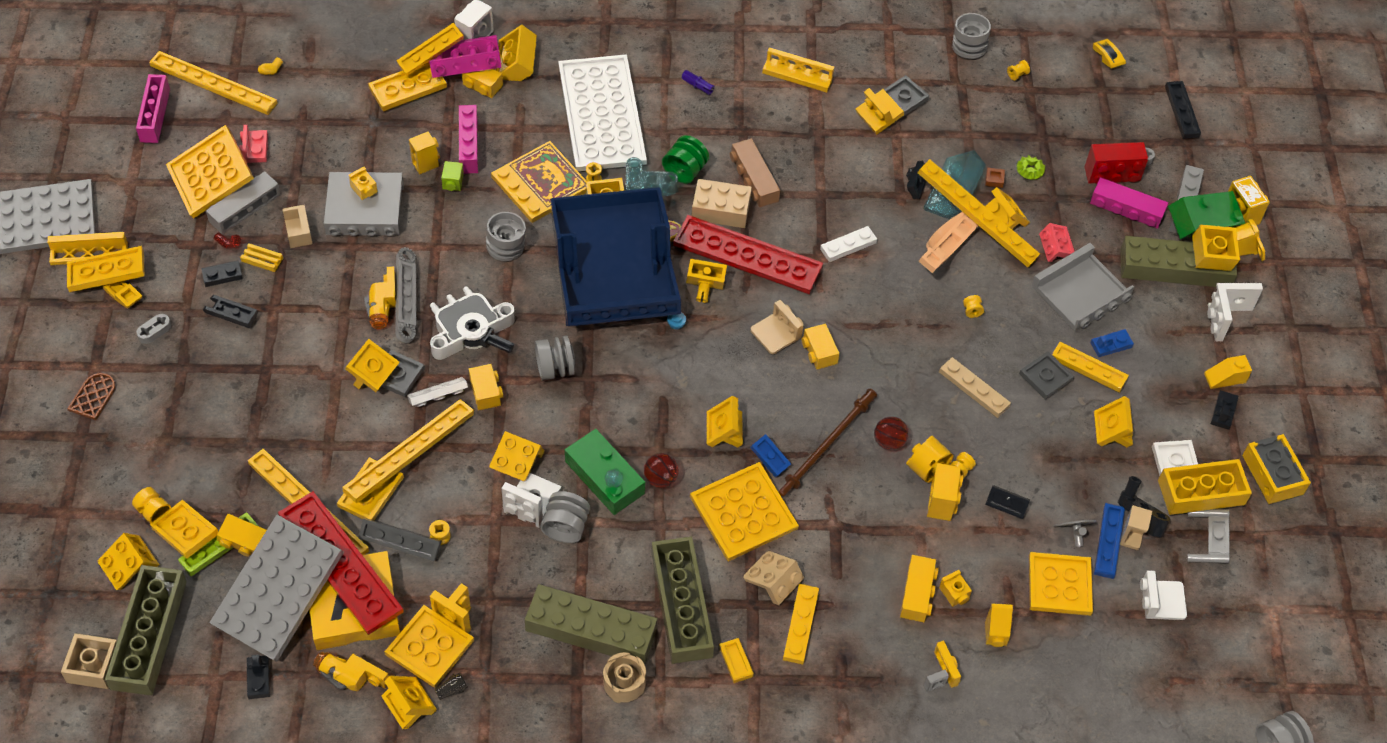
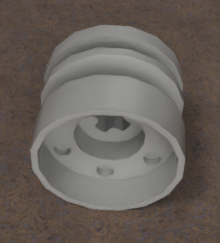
M967 13L959 16L955 22L952 41L954 52L961 57L969 59L983 56L987 51L988 38L990 36L991 24L989 20L977 13Z
M512 212L494 214L487 223L486 249L488 253L500 261L517 259L523 253L525 246V222L520 216Z
M567 335L562 336V345H560L559 338L555 337L554 346L552 347L548 339L535 341L536 359L541 380L554 379L555 369L559 370L561 377L565 376L564 368H567L569 376L574 375L575 356Z
M565 491L552 493L546 507L547 511L540 525L541 531L549 538L559 542H578L585 528L584 523L587 521V515L590 512V504L584 498L574 493Z
M1294 711L1285 712L1283 715L1265 721L1256 727L1257 743H1314L1309 726Z

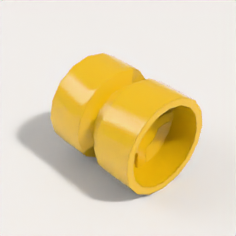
M146 487L135 495L132 505L151 524L171 509V506L163 498H159L160 495L152 487Z

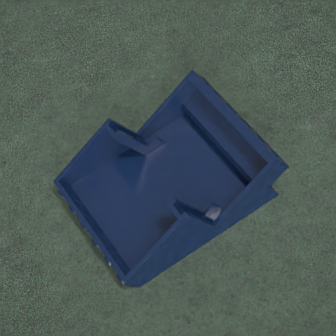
M660 187L550 198L566 326L681 314V298L670 254V225Z

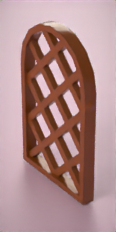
M97 373L88 377L68 406V411L96 420L114 393L115 382L113 378L106 373ZM96 377H101V380L94 382L93 379ZM111 380L112 385L106 386L105 381ZM103 383V388H96L95 385ZM93 386L94 391L87 393L86 388ZM105 390L107 395L99 397L98 392ZM96 393L97 398L90 400L89 395ZM87 397L88 401L80 403V398ZM99 401V406L92 407L91 403ZM89 404L90 409L83 411L82 406Z

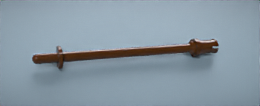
M867 389L860 399L854 401L852 411L794 475H786L785 481L787 483L779 490L780 496H785L792 488L798 489L801 485L799 480L857 415L868 410V406L877 398V393L873 389Z

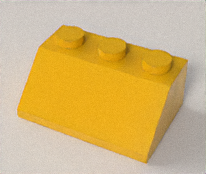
M522 24L499 39L498 47L501 68H495V70L502 73L503 80L522 81L533 74L537 35Z

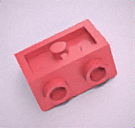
M244 125L243 131L240 132L242 145H239V149L246 163L267 162V130L249 131L248 125Z
M1049 223L1039 233L1048 262H1052L1056 257L1065 258L1075 252L1066 226Z

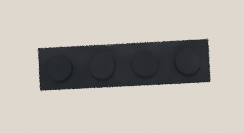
M1166 82L1165 89L1182 138H1200L1201 131L1184 82Z

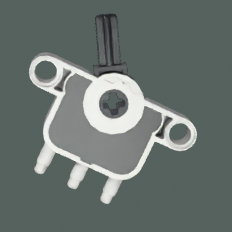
M466 286L463 288L466 296L456 300L449 294L446 297L449 304L442 308H439L434 302L430 304L431 310L435 314L436 327L439 332L430 341L432 356L435 359H445L463 350L464 347L478 349L481 347L486 348L488 344L507 353L512 352L514 343L495 335L514 324L515 312L514 306L511 303L504 302L492 308L482 294L473 293Z

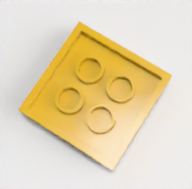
M1030 552V610L1091 616L1093 613L1091 557Z
M423 605L384 652L387 657L436 688L474 642V637Z

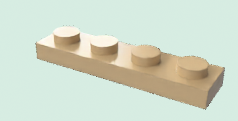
M953 357L940 368L939 373L998 418L1010 407V401Z

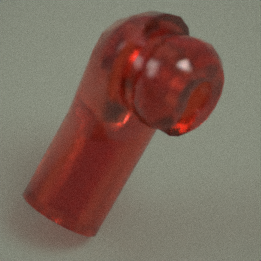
M220 232L214 235V240L224 248H237L241 244V237L237 234L232 235L231 238H226Z

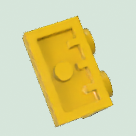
M505 431L489 467L525 482L536 457L542 458L544 449L539 444Z
M123 533L98 560V564L116 590H121L140 570L141 565L159 566V563L139 535Z

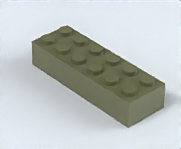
M1125 236L1120 249L1121 278L1216 287L1217 283H1234L1237 277L1236 266L1232 271L1196 268L1193 242Z
M692 536L652 542L651 555L671 663L713 658L714 644Z
M141 565L105 677L110 690L153 695L187 583L182 570Z
M538 584L525 617V631L609 656L623 652L630 653L632 656L639 657L645 665L657 631L658 618Z

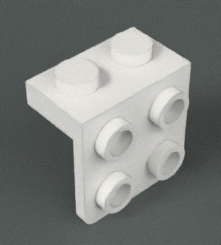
M1147 571L1144 578L1140 580V589L1143 591L1142 607L1145 610V619L1185 620L1187 611L1183 583L1179 581H1156L1155 571Z

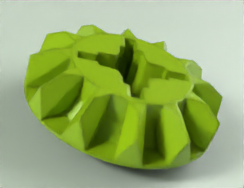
M1028 155L1026 158L1022 157L1018 161L1017 171L1026 179H1038L1043 176L1045 165L1036 156L1032 158Z

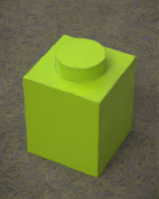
M445 161L441 177L444 190L461 191L464 176L463 163Z

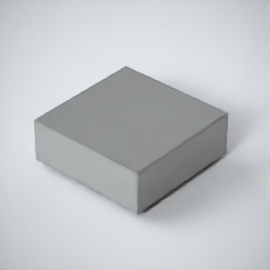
M946 669L926 677L924 687L927 691H932L946 685L949 677Z

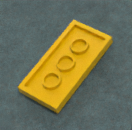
M429 62L408 76L403 71L368 83L369 89L382 111L447 88V83L443 76L432 78Z
M142 246L67 261V288L69 292L145 276L144 250Z

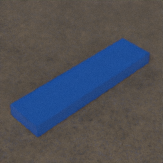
M1108 503L1104 505L1094 575L1111 579L1115 577L1125 511L1121 506Z

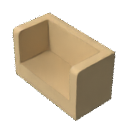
M305 205L284 208L283 214L290 248L311 245L312 239Z
M1132 505L1123 525L1120 545L1139 550L1143 533H1147L1152 515L1151 510Z

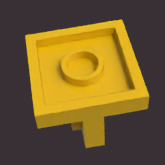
M868 88L864 91L865 102L855 109L856 113L876 135L904 116V111L884 89L874 94Z
M998 187L991 191L995 198L985 207L1007 226L1013 229L1018 224L1026 227L1030 223L1012 197Z
M368 339L345 367V370L356 378L353 384L356 388L360 389L365 384L377 392L400 362Z
M731 396L707 411V445L714 447L722 441L737 448L743 445L742 411L738 410V398Z
M1123 396L1094 411L1098 445L1104 446L1113 441L1126 448L1133 445V427L1129 398Z
M461 583L449 598L434 590L430 595L432 610L469 633L471 631L469 620L471 607L468 587Z
M389 676L384 681L388 689L382 695V698L402 729H408L421 715H432L437 710L416 677Z

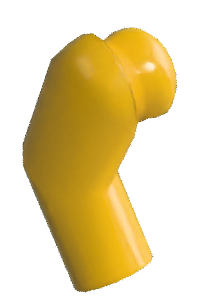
M276 57L272 63L260 65L258 72L262 75H274L283 64V61Z

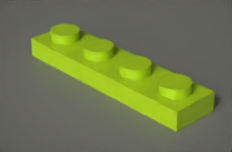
M247 512L239 517L258 526ZM216 536L188 559L182 556L178 561L192 577L233 547L228 549L221 546Z

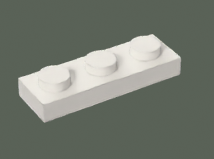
M866 226L822 244L820 250L826 259L832 262L876 244L877 238L871 229Z
M460 377L408 394L407 397L412 406L418 407L425 405L426 401L431 399L435 401L443 399L449 393L459 394L468 386L466 380Z

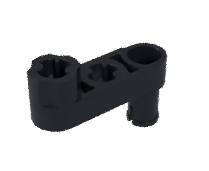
M1135 476L1129 477L1125 490L1120 494L1118 504L1129 512L1132 505L1151 510L1152 515L1147 532L1154 537L1162 538L1169 524L1170 517L1138 498L1136 493L1142 481Z

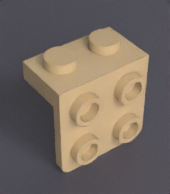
M779 300L774 303L773 314L753 325L750 331L770 354H775L802 338L803 322L792 313L788 305Z
M771 551L763 554L743 576L746 582L765 588L772 602L776 605H780L804 579L796 560Z

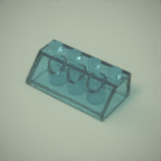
M975 150L946 158L942 170L972 195L986 164ZM934 187L923 207L925 211L947 219H951L962 212Z

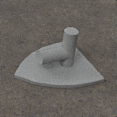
M1097 520L1066 522L1053 525V527L1073 526L1075 547L1083 546L1082 535H1085L1087 532L1086 528L1081 527V525L1097 523Z

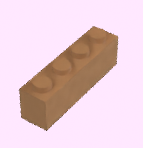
M752 138L732 144L730 158L737 165L738 174L744 178L745 186L752 187V200L756 201L759 207L779 202L780 189Z

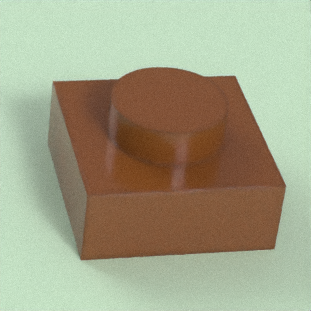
M987 167L985 186L1003 188L1005 170Z

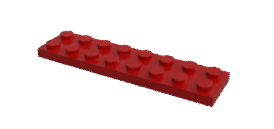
M687 215L673 241V246L810 294L823 268V263L690 215Z
M314 491L278 512V515L344 551L327 581L367 635L404 612L402 606Z

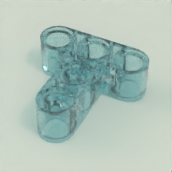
M631 157L626 161V190L660 187L662 195L666 196L674 195L677 192L678 176L676 173L642 171V161L637 157Z

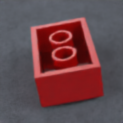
M1144 142L1092 144L1084 167L1088 184H1098L1100 177L1114 183L1141 181L1148 162Z

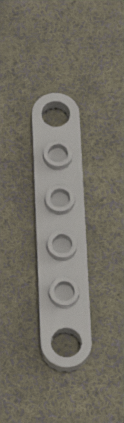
M408 247L401 248L396 254L395 334L397 339L403 343H410L416 335V254H414V251L412 252V249L409 250ZM402 254L407 255V256L409 257V259H408V260H407V259L405 260V258H403V255H402ZM402 330L407 331L410 336L403 335Z

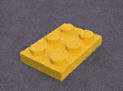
M369 457L356 477L377 461ZM401 472L396 473L357 504L343 493L337 502V507L361 519L375 520L403 480L404 474Z
M181 500L150 524L153 531L186 559L215 538L219 532L214 525L184 500Z

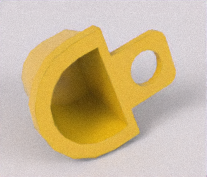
M1252 218L1248 219L1245 224L1235 227L1239 255L1259 254L1261 261H1264L1265 249L1259 238V229Z

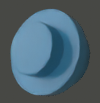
M682 312L678 315H668L667 322L671 328L680 329L686 323V316Z

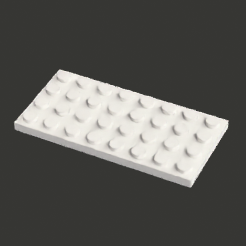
M627 54L558 61L576 170L586 171V166L592 162L600 164L602 169L647 164Z

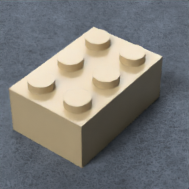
M698 179L692 205V216L714 224L745 228L752 187Z

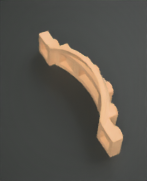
M960 212L943 224L931 236L926 244L927 252L920 258L919 262L933 273L963 244L978 225L966 214Z

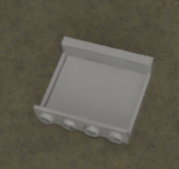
M329 172L324 215L326 235H400L401 193L404 189L402 173L368 172L376 182L378 192L371 197L361 200L350 186L349 174L353 172Z
M1091 243L1036 274L1032 283V287L1074 331L1086 328L1093 320H1099L1106 312L1115 310L1123 302H1128L1132 298L1134 290L1133 285L1126 288L1093 255L1095 247Z

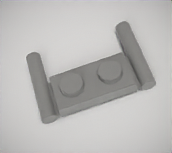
M1210 509L1188 512V517H1209L1208 554H1188V562L1229 563V510Z

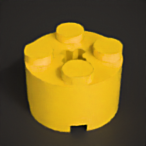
M930 436L923 444L918 443L912 449L914 454L906 462V465L922 480L930 483L933 479L936 464L950 465L953 454L934 436Z

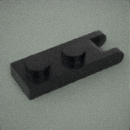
M212 295L210 298L215 302L212 308L208 306L203 308V311L207 314L250 328L258 315L257 309L217 295Z

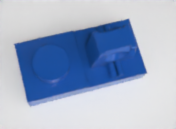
M1126 329L1093 338L1090 342L1098 357L1127 350L1134 345Z
M766 434L750 447L775 478L791 465Z

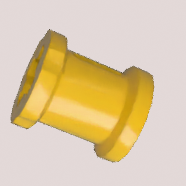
M1022 60L1015 66H1009L1007 73L1011 80L1015 81L1019 76L1029 74L1030 67L1025 60Z
M592 162L586 166V173L588 174L586 181H592L593 176L594 181L602 180L600 175L602 167L600 164Z

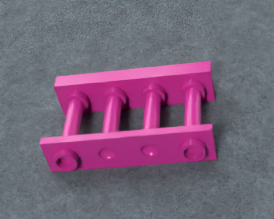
M497 35L461 40L430 60L432 78L501 68Z

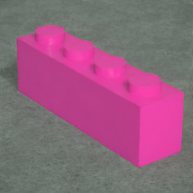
M148 74L136 126L140 142H159L170 92L166 75Z
M459 105V163H463L464 174L478 173L477 105Z
M1101 177L1090 202L1092 205L1157 229L1169 203Z

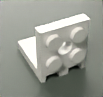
M1217 283V291L1213 292L1211 296L1212 303H1208L1207 312L1208 318L1211 319V333L1214 334L1215 341L1224 340L1232 322L1231 311H1253L1263 290L1262 283Z
M529 473L525 482L520 480L517 487L505 482L501 488L504 513L515 514L518 516V519L536 523V527L540 528L551 494L561 491L562 488L560 485L532 473Z

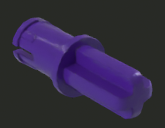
M685 70L682 74V79L693 85L695 89L698 88L707 95L713 92L712 89L715 86L703 80L702 76L698 77L688 70Z

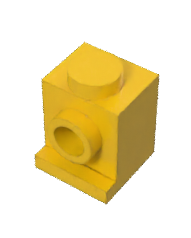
M365 167L349 174L350 186L361 200L371 197L378 192L376 182L368 174Z
M960 570L941 579L939 588L952 607L957 604L963 605L969 601L972 590L961 576Z

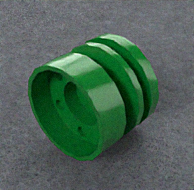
M683 135L679 137L677 142L662 159V166L671 178L680 183L688 184L693 181L708 162L709 152L698 139Z

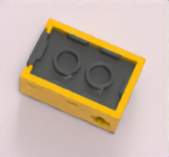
M1284 434L1259 440L1256 443H1248L1242 456L1268 504L1304 495L1311 482Z

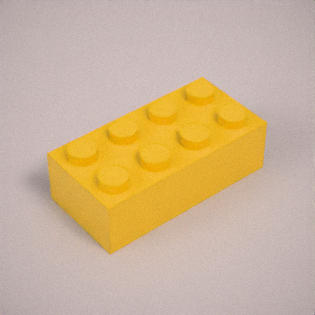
M1240 459L1164 468L1158 479L1169 515L1245 505L1252 494Z

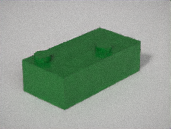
M1234 191L1182 197L1168 206L1180 239L1192 238V235L1200 225L1235 228L1245 224Z
M594 429L565 449V462L613 515H616L645 494V481L597 429Z

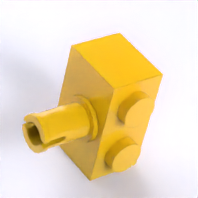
M690 258L686 283L699 286L696 301L701 302L703 295L702 303H707L710 288L723 290L727 265Z

